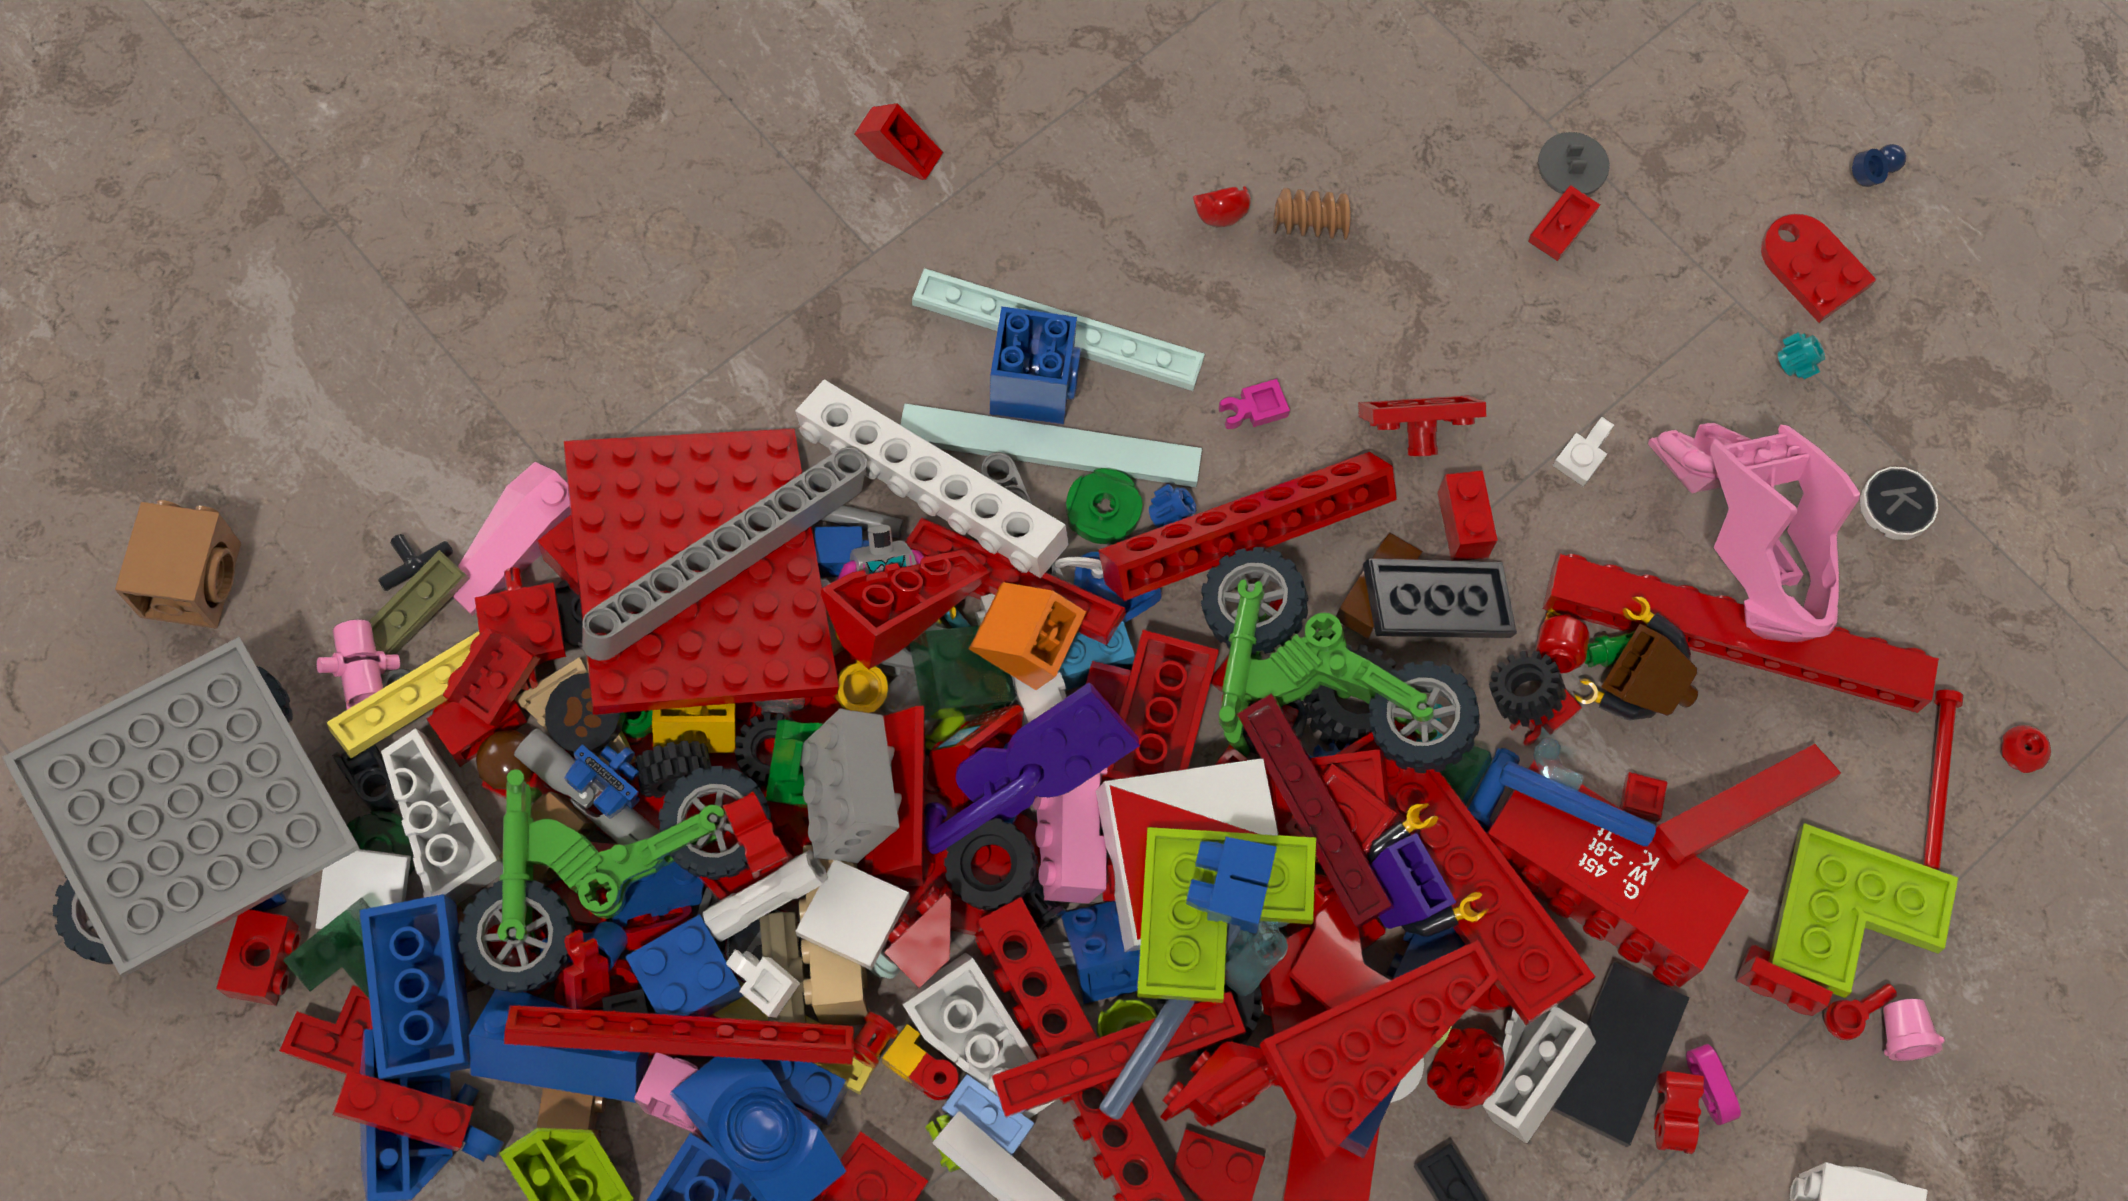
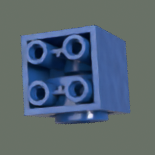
M1001 306L990 374V414L1064 424L1067 399L1074 400L1081 356V348L1075 347L1077 317Z

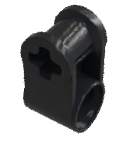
M376 744L353 758H350L346 751L342 754L336 752L332 755L345 778L371 811L382 810L392 812L399 806L393 794L383 756ZM387 785L384 793L377 797H371V793L377 786Z

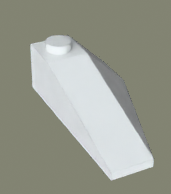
M964 953L937 971L902 1003L927 1042L995 1095H997L991 1078L992 1075L1037 1060L975 960L967 953ZM1053 1102L1024 1111L1021 1114L1030 1119Z

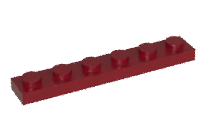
M1271 693L1237 713L1305 837L1316 838L1315 855L1355 927L1360 928L1393 909L1394 906L1276 697Z

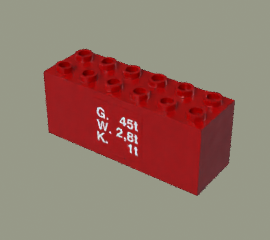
M1538 756L1528 767L1531 771L1620 809ZM1514 789L1486 832L1532 894L1546 901L1548 908L1560 917H1570L1583 925L1582 929L1589 936L1599 941L1605 939L1618 948L1617 951L1623 958L1633 963H1642L1653 970V975L1656 979L1669 986L1676 985L1680 988L1703 970L1749 892L1747 888L1696 856L1678 865L1655 837L1648 846L1644 847Z

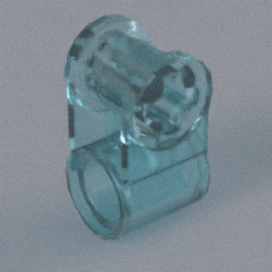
M1259 921L1256 935L1241 930L1227 951L1224 984L1239 995L1246 996L1251 994L1270 970L1286 955L1288 949L1287 940L1278 931L1277 922ZM1273 942H1274V944H1275V946H1276V950H1275V951H1274V949H1273V947H1272V945H1271Z

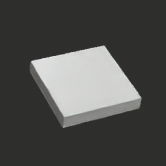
M359 849L324 868L316 929L362 934L360 910L404 902L406 900L411 856Z
M833 860L827 872L828 880L819 886L795 932L797 936L872 970L889 938V934L892 932L910 897L909 892L841 861Z

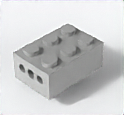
M839 709L803 743L800 760L805 784L803 797L808 807V836L812 841L814 858L858 863L899 828L898 808L901 802V794L894 793L891 774L894 747L887 746L883 715Z

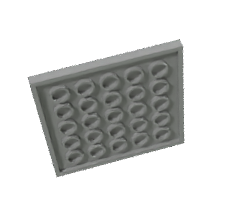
M240 637L2 757L119 975L123 978L359 850L351 832Z

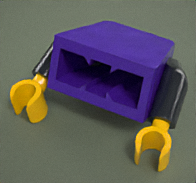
M1415 804L1408 810L1406 821L1403 823L1400 820L1397 821L1372 842L1367 860L1394 906L1393 909L1379 916L1383 925L1388 929L1401 926L1406 932L1429 937L1459 925L1458 920L1464 918L1471 922L1477 921L1488 912L1489 908L1478 913L1470 908L1469 902L1482 896V893L1474 892L1464 898L1459 907L1453 909L1452 905L1456 901L1417 833L1410 834L1414 829L1433 827L1437 823L1438 816H1432L1422 823L1419 819V813L1429 804Z

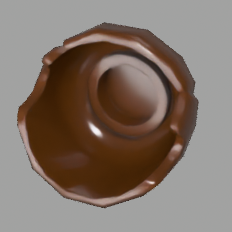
M500 730L486 738L476 754L479 777L494 789L507 790V775L510 771L516 769L523 773L525 783L529 782L532 770L514 756L516 749L526 736L515 730Z

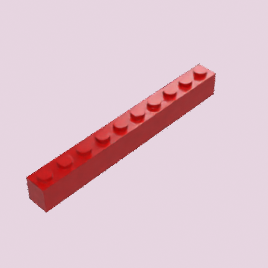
M1560 554L1551 569L1542 609L1549 610L1552 608L1559 614L1571 615L1577 619L1630 633L1636 630L1639 624L1647 626V623L1643 620L1634 621L1626 618L1623 608L1629 609L1636 616L1640 615L1642 607L1632 598L1643 597L1649 602L1650 612L1654 615L1658 612L1684 632L1689 649L1692 651L1916 713L1920 712L1932 701L1939 658L1926 655L1921 649H1903L1889 645L1886 640L1881 638H1863L1850 634V631L1841 627H1835L1829 635L1803 642L1764 639L1746 627L1744 604L1737 603L1734 598L1720 595L1715 597L1700 593L1697 588L1692 586H1675L1664 583L1660 578L1653 575L1639 576L1625 572L1623 568L1616 565L1607 564L1602 566L1591 563L1583 556L1576 554Z

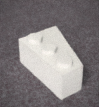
M1557 1006L1528 1025L1524 1024L1513 1009L1511 1019L1507 1021L1505 1028L1506 1036L1502 1047L1505 1066L1502 1078L1493 1094L1483 1104V1108L1494 1123L1525 1143H1528L1596 1043L1588 1025Z

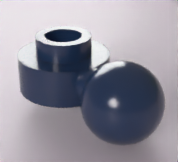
M1888 144L1880 150L1870 149L1860 152L1853 160V176L1864 187L1881 184L1887 179L1888 172H1897L1903 168L1907 159L1906 152L1897 144Z

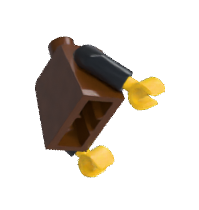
M1633 597L1632 599L1641 605L1642 612L1636 616L1629 609L1623 608V613L1630 620H1643L1647 623V626L1639 624L1601 686L1607 691L1605 693L1598 691L1593 681L1582 678L1579 681L1591 686L1592 693L1588 697H1581L1576 693L1573 694L1580 703H1599L1600 709L1628 721L1652 718L1656 713L1669 716L1673 714L1678 704L1687 708L1696 701L1698 690L1691 683L1697 675V667L1689 660L1691 652L1684 632L1658 612L1655 615L1650 612L1649 602L1645 598Z

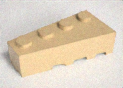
M812 845L803 846V853L808 850L813 852ZM819 859L827 873L833 860ZM841 861L849 866L858 869L857 863L855 862ZM819 887L808 892L806 899L799 900L800 920H802ZM802 939V959L804 964H810L811 979H804L806 1005L812 1004L820 1024L845 1026L865 1024L864 1017L870 1012V1008H868L863 995V989L868 988L865 967Z

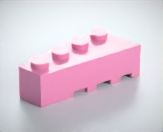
M1107 768L1064 795L1049 798L1035 796L1032 804L1033 808L1037 811L1038 823L1035 841L1036 845L1040 847L1041 865L1039 868V882L1043 886L1044 900L1089 904L1106 890V845L1104 835L1099 834L1102 823L1096 790L1100 787L1101 775L1107 774Z

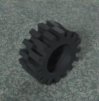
M1521 651V658L1515 660L1512 654L1507 657L1509 661L1507 665L1502 661L1497 665L1499 672H1492L1490 677L1493 682H1489V688L1497 709L1504 719L1508 717L1509 722L1514 725L1520 720L1522 727H1529V720H1534L1537 726L1543 724L1540 717L1545 715L1550 720L1554 717L1552 709L1561 710L1563 707L1561 700L1565 701L1566 688L1558 666L1555 662H1552L1551 657L1545 654L1542 658L1540 652L1533 651L1532 656L1529 657L1527 651ZM1539 681L1542 683V686L1531 695H1514L1516 688L1525 682Z
M770 712L763 713L764 719L758 720L757 716L751 718V725L748 727L744 724L740 729L741 736H737L735 740L736 749L734 750L739 769L744 776L752 779L759 789H761L762 785L766 786V788L768 787L771 765H766L757 758V749L763 741L775 738L778 720H786L784 714L777 713L776 718L771 717Z
M681 741L679 744L671 742L667 743L665 747L659 745L653 747V751L646 750L642 752L643 755H638L635 760L636 769L639 771L638 780L641 794H645L646 797L655 796V798H661L666 795L669 790L671 791L676 786L675 783L684 776L686 778L688 775L693 774L692 771L699 768H711L708 747L704 743L699 744V741H693L689 744L688 741Z

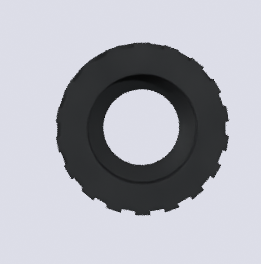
M994 818V820L987 821L946 849L948 853L947 858H944V866L947 870L945 875L947 881L952 886L951 889L961 900L980 910L995 911L1020 897L1023 899V896L1031 891L1033 880L1037 877L1036 864H1038V860L1032 843L1023 832L1011 823ZM986 845H998L1004 848L1011 859V869L1008 876L1002 882L995 885H986L979 882L973 875L971 868L973 856L980 848Z

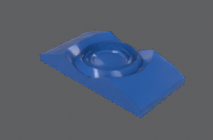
M715 1057L670 1093L757 1201H812L846 1172L837 1154L819 1127L796 1108L785 1094L774 1073L760 1059Z

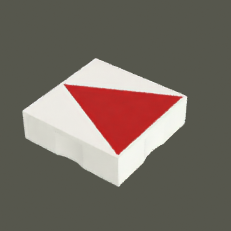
M1263 758L1104 781L1096 790L1105 845L1114 868V895L1124 951L1140 950L1148 827L1278 835ZM1259 921L1257 931L1283 927L1289 923ZM1241 930L1239 934L1247 933V931Z

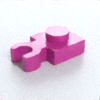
M1277 379L1243 388L1240 395L1241 400L1227 397L1220 401L1218 407L1220 412L1232 410L1236 413V416L1226 419V429H1235L1243 423V420L1250 418L1252 426L1257 427L1287 418L1290 412Z

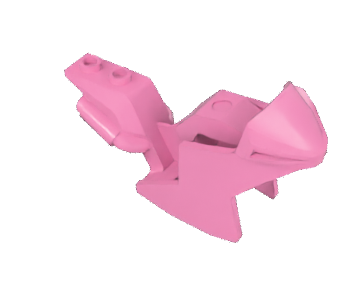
M1714 422L1700 424L1695 438L1681 432L1678 433L1676 430L1663 432L1659 437L1650 438L1648 445L1689 492L1697 493L1722 487L1729 510L1714 549L1747 592L1749 599L1744 601L1746 627L1764 639L1785 642H1803L1829 635L1837 624L1839 568L1837 532L1860 498V492L1848 474L1820 448L1786 425L1779 426V434L1753 440ZM1798 480L1803 490V496L1798 507L1796 508L1774 489V485ZM1788 525L1787 532L1798 549L1809 571L1811 580L1804 607L1794 597L1788 596L1782 588V585H1797L1804 575L1784 545L1779 541L1780 536Z

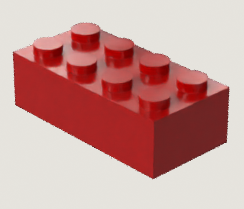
M1142 630L1119 716L1138 736L1140 746L1107 767V774L1102 775L1101 785L1104 781L1188 769L1216 664L1218 649Z

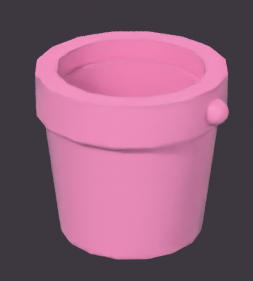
M1905 999L1890 1003L1883 1008L1887 1035V1049L1884 1050V1054L1889 1056V1059L1894 1061L1916 1060L1935 1055L1943 1050L1942 1043H1944V1038L1936 1033L1924 1000Z

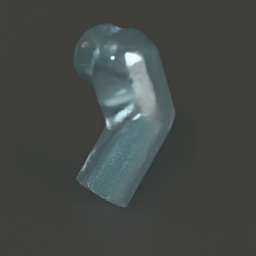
M1543 738L1539 745L1534 748L1533 755L1540 774L1578 791L1584 775L1563 767L1559 757L1561 749L1559 742L1554 738Z

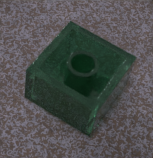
M980 626L925 631L909 644L921 706H924L925 720L982 714L985 711L1004 708L1014 701L1008 673L969 649Z

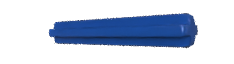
M1507 762L1500 773L1499 782L1639 845L1648 846L1656 833V826L1518 764Z

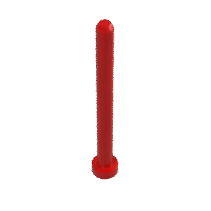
M1947 689L1936 691L1934 703L1940 706L1923 864L1936 870L1940 869L1955 714L1956 708L1963 705L1964 696L1961 692Z

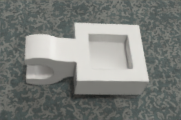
M1601 417L1586 439L1576 433L1555 460L1553 466L1584 487L1607 456V453L1599 447L1610 434L1614 424Z
M735 950L726 962L733 971L746 980L739 992L768 1017L777 1018L800 984L772 958L763 957L759 961L748 951L742 954L740 951Z

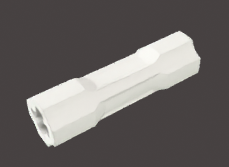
M808 850L742 891L733 893L708 907L703 912L705 924L710 929L713 937L722 942L747 928L753 921L790 900L800 898L823 885L828 880L826 870L819 858H814L813 852Z

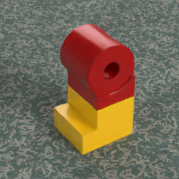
M907 1024L882 1057V1064L928 1098L935 1101L949 1099L958 1085L956 1068L946 1060L934 1059L917 1046L921 1034Z

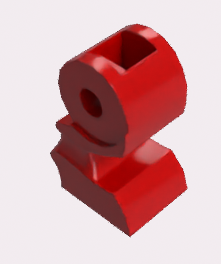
M754 791L739 800L723 805L724 812L738 844L745 848V857L753 879L788 862V856L780 839L774 835L773 825L767 819Z
M1672 1071L1662 1072L1657 1078L1656 1088L1658 1093L1665 1094V1101L1660 1105L1654 1118L1656 1147L1658 1150L1665 1151L1670 1149L1693 1154L1699 1137L1698 1118L1701 1115L1699 1100L1704 1094V1076Z

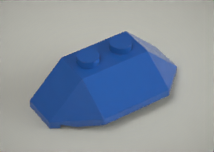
M364 1029L360 1074L378 1079L373 1029ZM450 1072L432 1076L380 1079L451 1100ZM360 1123L361 1171L366 1201H411L453 1156V1150Z

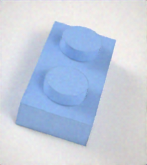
M966 1074L942 1107V1111L949 1114L952 1118L960 1111L1011 1156L1014 1155L1035 1124L1021 1113L1005 1118L998 1096L968 1074Z

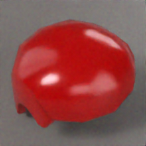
M1230 187L1193 196V201L1203 223L1213 227L1232 226L1246 216L1250 207L1251 197L1247 187H1243V190L1238 191L1237 187Z

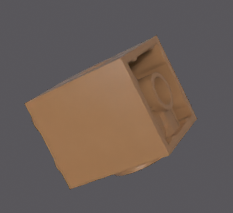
M159 500L156 504L141 502L115 591L140 618L217 629L225 600L233 585L235 564L241 542L220 513L213 508L207 506H196L195 509L181 508L179 505L165 500Z

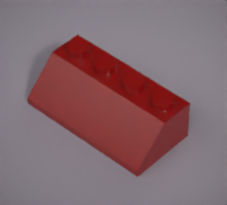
M914 706L883 716L887 746L894 747V755L890 763L894 793L901 794V802L897 811L899 828L865 856V873H873L874 877L893 886H923L924 706Z

